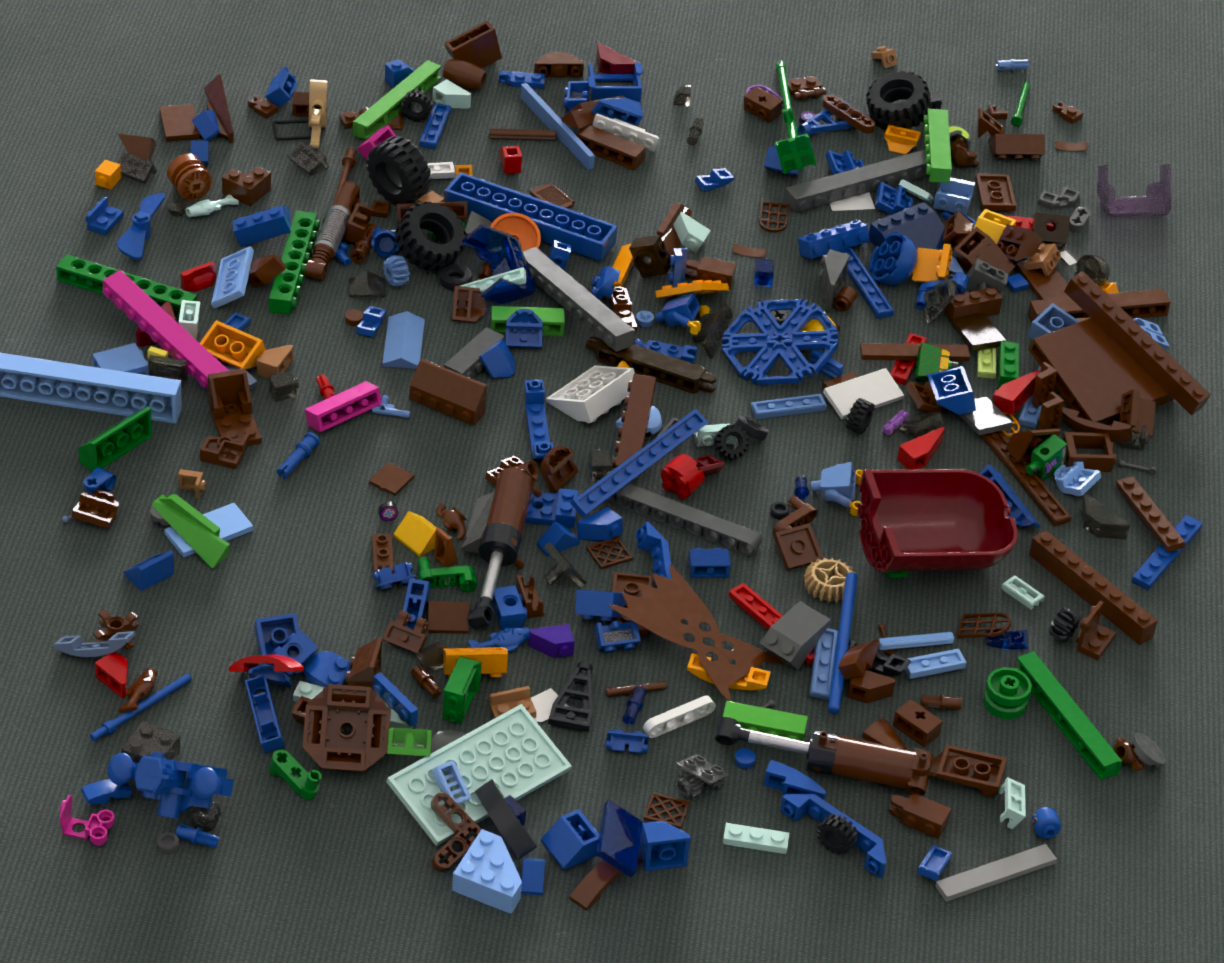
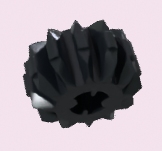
M1068 608L1061 609L1049 627V634L1055 640H1059L1062 643L1068 641L1078 628L1080 616Z

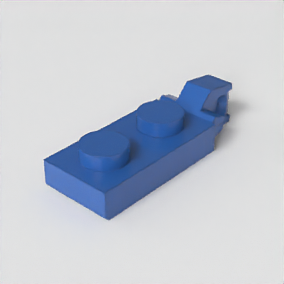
M499 71V83L511 84V87L520 88L521 84L527 83L533 89H544L545 74Z

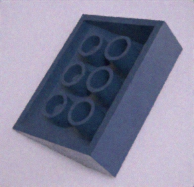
M925 202L870 224L869 240L878 247L885 241L884 237L893 232H899L908 237L917 249L943 250L944 244H951V247L955 244L942 241L945 227L936 212Z

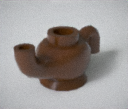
M440 503L436 508L437 516L444 519L442 524L449 531L452 529L458 530L459 533L456 537L462 541L466 534L464 520L467 519L454 506L453 510L446 511V506Z
M1124 737L1117 738L1113 750L1122 760V763L1132 764L1133 770H1143L1144 765L1133 750L1135 746L1126 742Z

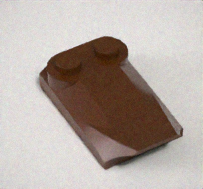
M946 745L944 751L932 759L928 775L979 788L982 795L992 797L999 793L1007 758Z

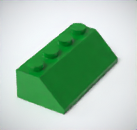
M146 407L133 413L78 448L79 463L93 472L97 467H106L152 437L151 408Z

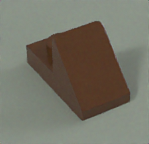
M981 108L978 109V138L987 131L991 136L1004 134L1003 125Z

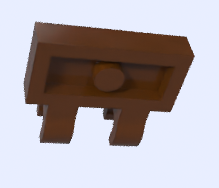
M401 610L396 622H389L382 640L420 655L428 638L423 633L427 630L429 622L419 617L414 630L405 627L409 623L411 615Z

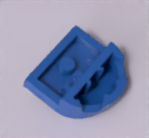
M828 150L825 154L833 175L864 166L862 160L858 159L857 161L852 157L853 153L845 150L843 154Z
M882 181L878 185L875 207L879 210L893 215L912 206V197L906 195V189L901 185L897 189Z
M673 248V255H670L672 271L668 274V282H671L673 288L677 287L678 283H685L687 248Z
M610 266L604 267L598 276H594L591 282L593 287L590 293L598 300H601L603 295L610 298L614 291V281L618 282L620 271Z
M529 309L515 311L506 323L505 343L507 347L542 349L543 324L541 318Z
M330 651L319 652L306 662L303 674L308 679L307 683L322 687H326L328 684L342 685L347 671L350 670V661Z

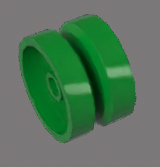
M1006 667L992 671L988 676L983 698L985 708L990 714L1002 719H1015L1022 716L1026 712L1032 684L1025 673L1014 668Z

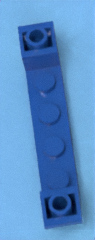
M525 380V412L532 460H543L545 455L553 448V443L549 440L544 406L543 380Z
M645 522L636 532L638 548L651 552L654 574L672 579L669 568L671 559L668 541L649 522Z
M785 794L782 797L780 811L796 822L806 813L820 822H823L831 814H835V816L840 814L841 818L846 817V821H851L853 823L851 826H855L857 829L855 832H858V840L855 845L867 853L864 867L879 878L884 877L887 862L882 838L815 794Z

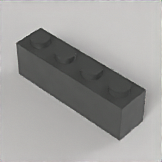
M486 327L444 364V368L472 379L484 368L479 356L500 339L504 340V335Z

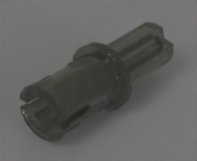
M696 118L693 126L689 129L690 134L687 142L690 145H696L699 136L702 135L703 118Z

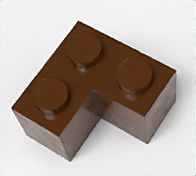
M259 167L254 168L247 175L231 169L222 177V194L226 196L231 195L239 200V202L250 207L271 190V172Z

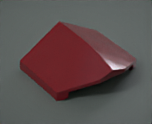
M711 455L694 458L698 463L696 467L699 471L703 470L704 476L719 473L724 467L723 461Z

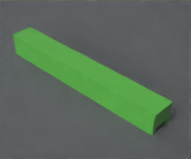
M427 60L353 121V136L367 140L374 132L391 122L402 112L401 103L407 92L413 89L415 92L416 89H419V92L423 90L425 93L441 80V77L438 76L441 65Z

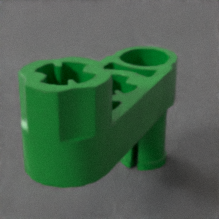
M421 557L417 560L419 580L429 581L431 588L460 586V589L464 592H472L477 588L475 572L471 566L431 569L430 560L427 557Z
M285 750L275 751L269 764L270 774L282 777L302 798L306 800L314 799L319 789L321 773L317 770H311L308 773L290 753ZM293 773V774L295 775V773H296V774H298L299 776H298V778H297V776L293 777V776H291V774Z

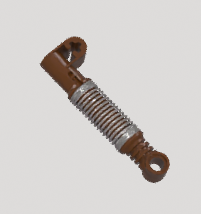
M347 181L343 183L335 204L329 209L314 244L313 256L306 264L305 277L324 281L328 263L337 252L345 233L347 222L357 202L360 203V189L354 182Z

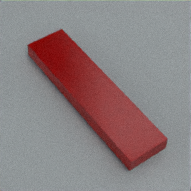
M910 333L905 344L926 343L927 338ZM896 360L890 372L894 381L906 385L917 361Z

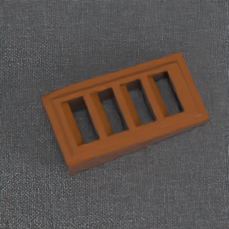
M438 527L435 531L434 558L444 567H450L458 561L453 541L450 536Z

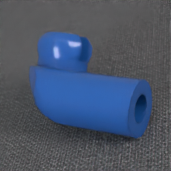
M342 242L337 249L335 257L344 266H348L351 263V259L347 256L349 246Z

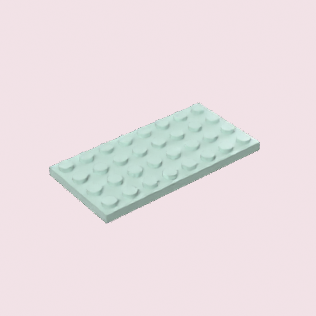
M520 704L431 753L430 757L426 756L387 778L386 782L432 842L438 846L456 834L439 818L430 805L434 796L442 792L431 772L435 767L454 760L471 796L470 800L458 805L477 824L489 817V814L476 795L475 790L489 780H494L504 795L505 800L510 805L570 771L572 766L525 707ZM448 771L443 773L444 776L450 774ZM453 778L446 780L447 784L454 781ZM457 785L450 788L451 791L458 789ZM461 792L453 795L454 799L463 796ZM442 800L437 804L441 806L444 805L445 802ZM449 808L445 813L448 814L452 809ZM451 815V820L454 823H461L459 815Z

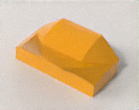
M888 125L884 138L887 141L889 151L906 155L913 147L917 146L921 132Z

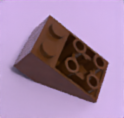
M975 227L954 248L953 257L968 272L977 259L987 262L989 265L1001 269L1008 274L1015 268L991 237L978 227Z

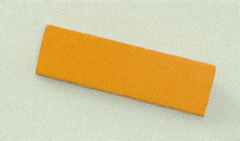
M631 244L621 247L612 268L619 270L620 275L618 282L614 281L613 288L623 287L634 264L633 256L629 250Z

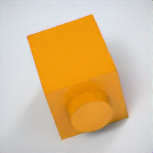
M104 160L95 170V184L97 186L111 190L121 179L120 164Z

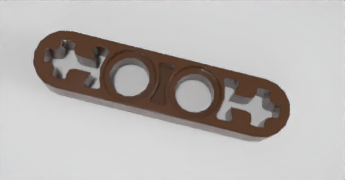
M826 95L824 97L823 108L863 133L870 134L874 132V120L836 96Z

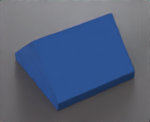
M171 550L157 554L123 571V573L142 591L174 574V553Z

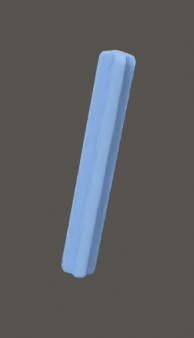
M952 632L880 638L879 649L888 650L953 643L954 636Z

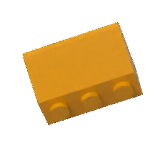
M217 320L200 342L216 359L239 369L245 368V370L256 367V359L266 350L263 340Z
M505 647L443 649L444 674L448 675L449 678L459 656L482 662L481 674H489V677H502V673H507L508 650Z

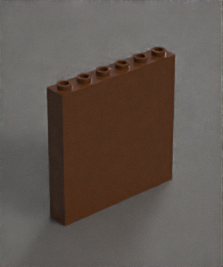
M1091 318L1034 338L1028 349L1040 367L1042 363L1046 362L1057 370L1055 388L1070 409L1079 411L1080 418L1105 425L1113 424L1114 421H1120L1122 394L1133 389L1140 391V398L1155 401V407L1174 400Z

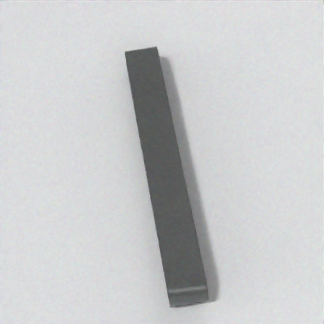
M630 483L605 501L746 556L754 555L762 543V536L754 530Z

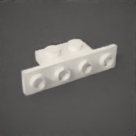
M600 114L595 115L592 124L596 128L645 146L646 149L653 152L659 140L658 136L645 132V129Z

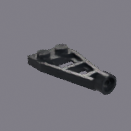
M582 661L577 664L575 671L552 705L548 724L589 732L593 718L591 681L593 666L590 663ZM574 684L586 686L585 692L575 691L572 688ZM569 698L582 700L583 709L565 706V703Z

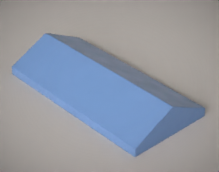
M408 311L388 317L383 367L417 369L421 358L425 319Z

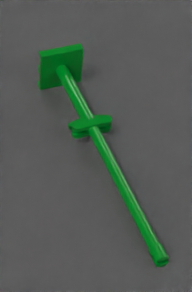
M781 61V64L776 63V71L784 109L782 114L786 124L788 139L775 142L783 173L787 174V171L794 169L798 171L804 169L803 167L812 164L817 166L808 133L798 136L799 132L788 88L786 66Z

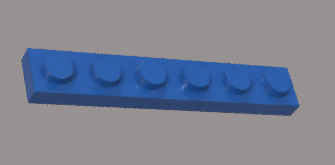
M1185 515L1175 527L1176 531L1185 541V547L1203 525L1202 522L1188 515ZM1160 544L1134 574L1132 583L1149 591L1184 548L1167 552Z

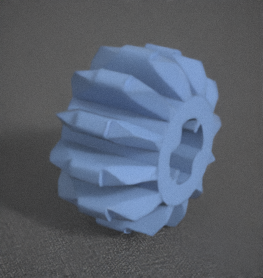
M391 256L384 261V275L389 285L401 286L409 281V267L403 256Z

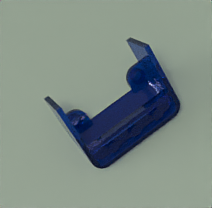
M481 224L462 240L464 244L475 247L477 257L480 260L489 262L494 276L522 267L526 271L525 284L519 285L500 278L481 294L483 298L504 304L531 296L536 291V286L521 245L514 236Z

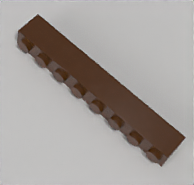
M1164 289L1107 294L1132 319L1167 316L1171 303ZM1070 297L1030 301L1027 314L1032 323L1045 309L1054 303L1074 318H1090Z
M1047 530L1032 538L1029 552L1032 558L1091 606H1096L1099 601H1103L1101 614L1138 645L1153 638L1158 620Z

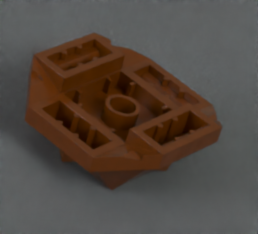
M328 684L306 705L302 747L323 770L365 772L387 755L391 711L371 687ZM346 725L353 728L352 733L349 735L341 733V729Z

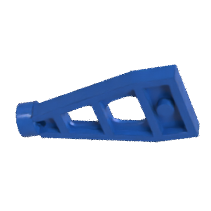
M825 109L807 120L804 124L799 125L798 132L800 135L808 133L810 136L813 133L853 128V126L845 121L835 122L830 118L833 114ZM823 120L826 124L820 125L818 122Z

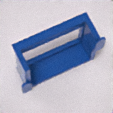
M640 62L634 63L633 74H594L592 64H589L587 78L591 101L623 96L633 101H641L642 85L640 75L643 74L642 64ZM595 81H633L634 86H596Z

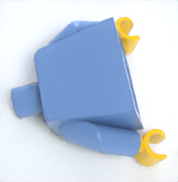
M852 462L837 464L823 469L821 480L811 482L812 492H822L824 500L837 502L846 508L850 507V513L853 516H858V503L861 502H851V500H854L856 484L860 485L863 471L856 470L855 472Z

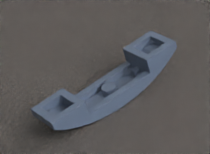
M135 631L118 632L108 641L83 643L81 635L66 636L59 639L53 645L55 649L69 655L98 657L120 649L136 636Z

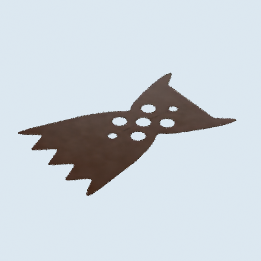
M669 565L672 579L652 574L657 588L638 583L642 598L622 593L628 608L609 604V607L658 636L683 647L696 650L707 674L728 701H731L729 686L748 674L751 667L756 668L764 661L784 664L775 656L732 636L721 634L715 619L706 605L672 565ZM682 619L687 620V621H688V624H687V625L682 624V623H681V620H682ZM702 622L710 625L711 630L708 632L702 631L699 628V624ZM690 633L695 637V641L687 642L683 635ZM703 638H711L714 641V646H706L702 641ZM728 641L733 644L734 649L728 651L722 647V643ZM708 652L715 653L718 656V660L715 662L707 659L706 654ZM729 659H734L736 664H730Z

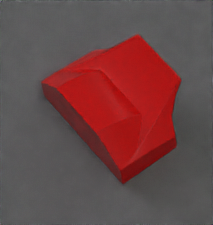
M212 261L181 272V287L184 291H200L212 286L216 280L215 264Z

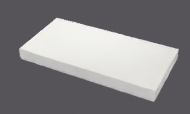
M886 368L824 388L823 391L841 420L848 418L847 415L850 413V409L859 398L875 405L874 408L904 398L903 392Z

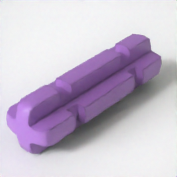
M901 410L883 426V434L891 435L908 419L909 413Z

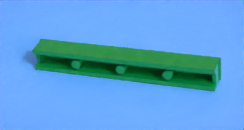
M1032 651L1017 657L1019 667L1015 669L1025 673L1030 679L1033 696L1098 778L1103 780L1119 775L1122 760L1037 654Z

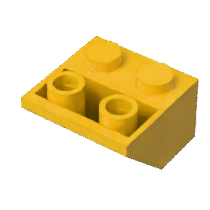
M984 209L978 217L974 228L978 227L997 244L1006 225L1016 226L1017 220Z

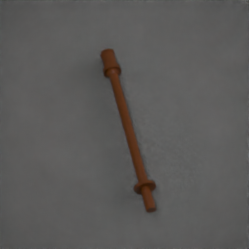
M348 148L346 155L342 159L344 167L333 204L336 202L343 183L347 182L350 168L355 166V157L357 155L355 148Z

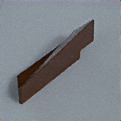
M219 74L204 87V92L209 99L207 100V109L213 110L216 115L220 130L216 137L220 138L222 135L228 138L230 143H234L232 122L222 77Z
M618 96V97H612V98H607V99H618V98H624V97H623V96ZM599 100L579 103L567 115L562 117L561 121L578 129L592 124L596 115L592 113V110Z

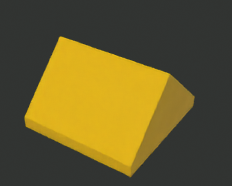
M408 511L394 532L393 537L417 556L421 557L435 548V531L437 527L423 516Z

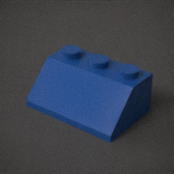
M284 205L273 207L266 211L256 212L252 215L233 220V232L240 247L291 232L289 207Z
M963 366L927 374L937 404L958 415L976 411L973 391Z

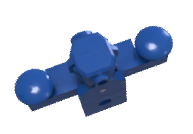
M154 751L149 756L143 755L139 763L133 762L126 753H118L111 758L108 764L107 773L112 783L123 785L130 779L135 780L137 790L143 792L142 797L159 800L157 812L159 816L179 819V813L193 806L210 809L214 794L231 797L234 779L226 778L228 769L169 760L164 758L165 753Z

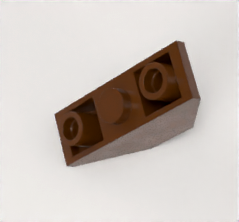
M549 52L534 63V73L545 74V77H583L584 61L567 52Z

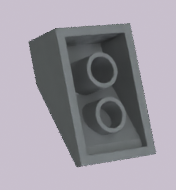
M831 249L822 258L821 265L823 269H821L819 275L821 280L820 288L826 312L828 313L831 312L836 296L846 283L850 258L848 254Z
M799 601L770 627L759 644L773 656L799 670L832 620Z

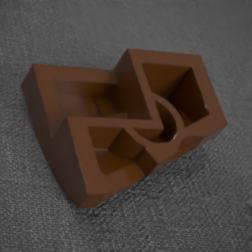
M243 434V438H231V435L207 437L200 448V461L237 469L248 444L249 434Z
M884 718L874 722L863 732L862 738L869 742L907 750L891 725Z

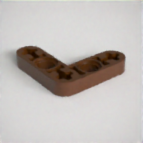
M439 792L431 800V808L456 834L437 851L431 861L435 870L445 872L469 850L480 833L481 828L447 793ZM443 800L445 804L439 806L437 803ZM449 808H451L452 810H450V812H449L448 814H446L445 812H446ZM451 815H459L461 823H454L451 820ZM473 831L475 835L466 842L464 838ZM452 843H459L462 851L455 852L452 849ZM448 853L450 857L445 863L440 864L439 860Z

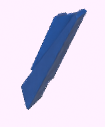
M988 464L979 474L993 481L1001 489L1007 504L1011 508V513L1008 517H1013L1016 520V527H1041L1000 472Z

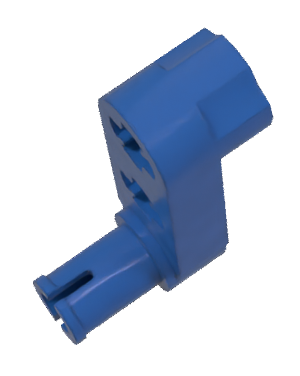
M957 272L951 279L922 283L917 293L916 308L920 310L925 309L929 299L946 298L965 293L969 277L962 272Z

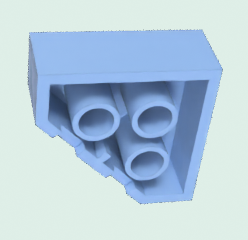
M481 829L453 873L452 891L512 914L521 899L522 881L502 837Z

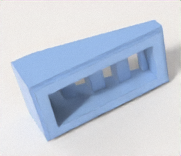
M454 760L431 770L442 792L447 793L457 804L471 799ZM446 771H448V772L450 773L449 775H446V776L443 775V773L446 772ZM453 778L454 781L447 784L446 780ZM457 785L458 789L450 790L451 787ZM462 793L463 796L454 799L453 795Z

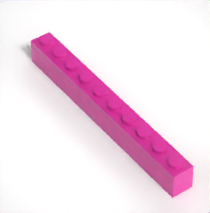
M121 270L103 279V294L110 298L118 309L123 310L127 317L133 320L163 350L168 351V354L174 358L175 362L186 369L187 373L193 376L203 388L208 390V374L229 371Z

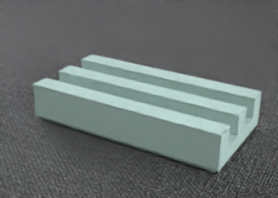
M905 180L900 181L899 185L904 187L906 192L932 204L934 198L930 193Z
M1015 575L1004 582L1001 587L1003 591L1031 610L1034 608V605L1037 606L1039 602L1044 601L1045 596Z

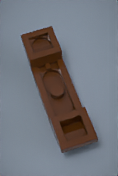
M1065 407L1062 409V421L1075 432L1109 433L1110 441H1127L1133 437L1132 425L1114 421L1112 426L1080 418L1079 411Z
M621 848L611 853L583 878L570 895V900L587 911L600 899L601 892L622 873H629L642 862V858L627 848Z

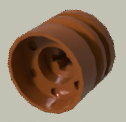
M193 154L180 155L168 166L167 178L183 199L188 201L200 199L211 189L213 183L212 176L197 156Z

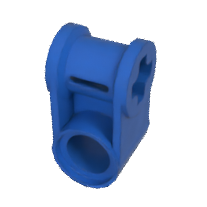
M97 467L83 480V485L88 494H94L96 490L108 492L114 487L117 477L115 474Z

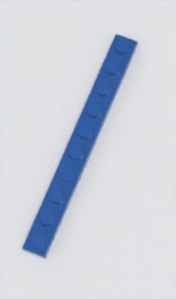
M694 409L575 498L570 504L584 518L705 427L708 421L697 409Z

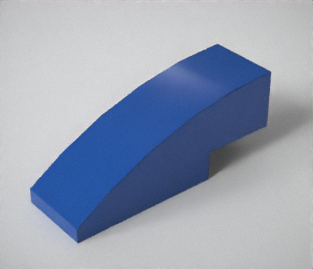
M770 760L766 770L764 786L782 790V797L785 794H815L825 800L826 791L811 778L785 764Z

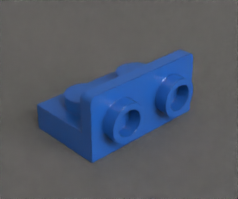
M103 197L86 215L87 230L106 236L124 217V213L122 210L108 206V198Z

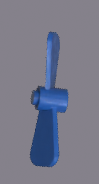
M165 193L153 194L142 200L139 212L132 217L133 225L117 241V247L121 253L134 260L142 259L145 240L151 236L150 219L165 200Z

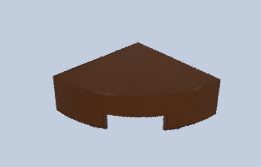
M988 105L987 110L991 117L994 119H1007L1008 114L1005 110L997 109L995 105Z

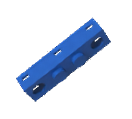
M265 674L245 680L264 753L284 748L285 745ZM259 690H265V691H266V693H265V692H262V693H259V694H256V695H255V693H256L257 691H259Z

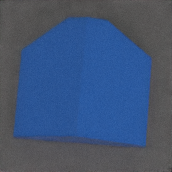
M500 339L479 356L491 378L510 377L515 373V359L503 339Z
M273 663L262 664L249 669L248 674L250 678L265 674L270 684L292 687L290 677L284 672H274Z

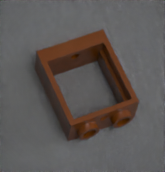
M1064 433L1063 441L1067 443L1066 467L1073 466L1074 462H1083L1085 469L1111 472L1112 466L1116 464V454L1113 453V441H1110L1109 433ZM1076 448L1103 449L1104 455L1077 454Z

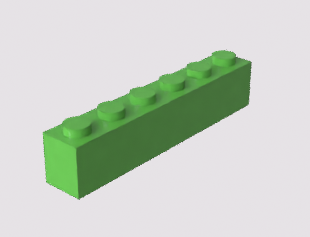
M928 109L927 115L923 117L925 164L927 165L926 175H929V182L950 183L952 164L948 110Z

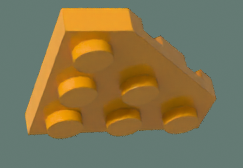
M695 280L689 284L678 283L677 287L674 288L672 285L662 286V290H657L655 293L656 298H671L673 296H684L692 292L697 295V293L710 294L729 291L728 283H721V280Z

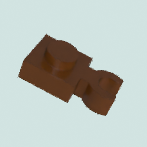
M254 96V101L248 100V106L265 119L278 112V106L268 100L261 101L258 96Z
M1059 101L1058 106L1053 105L1052 111L1060 114L1059 117L1071 124L1083 117V112L1071 105L1067 107L1064 102Z

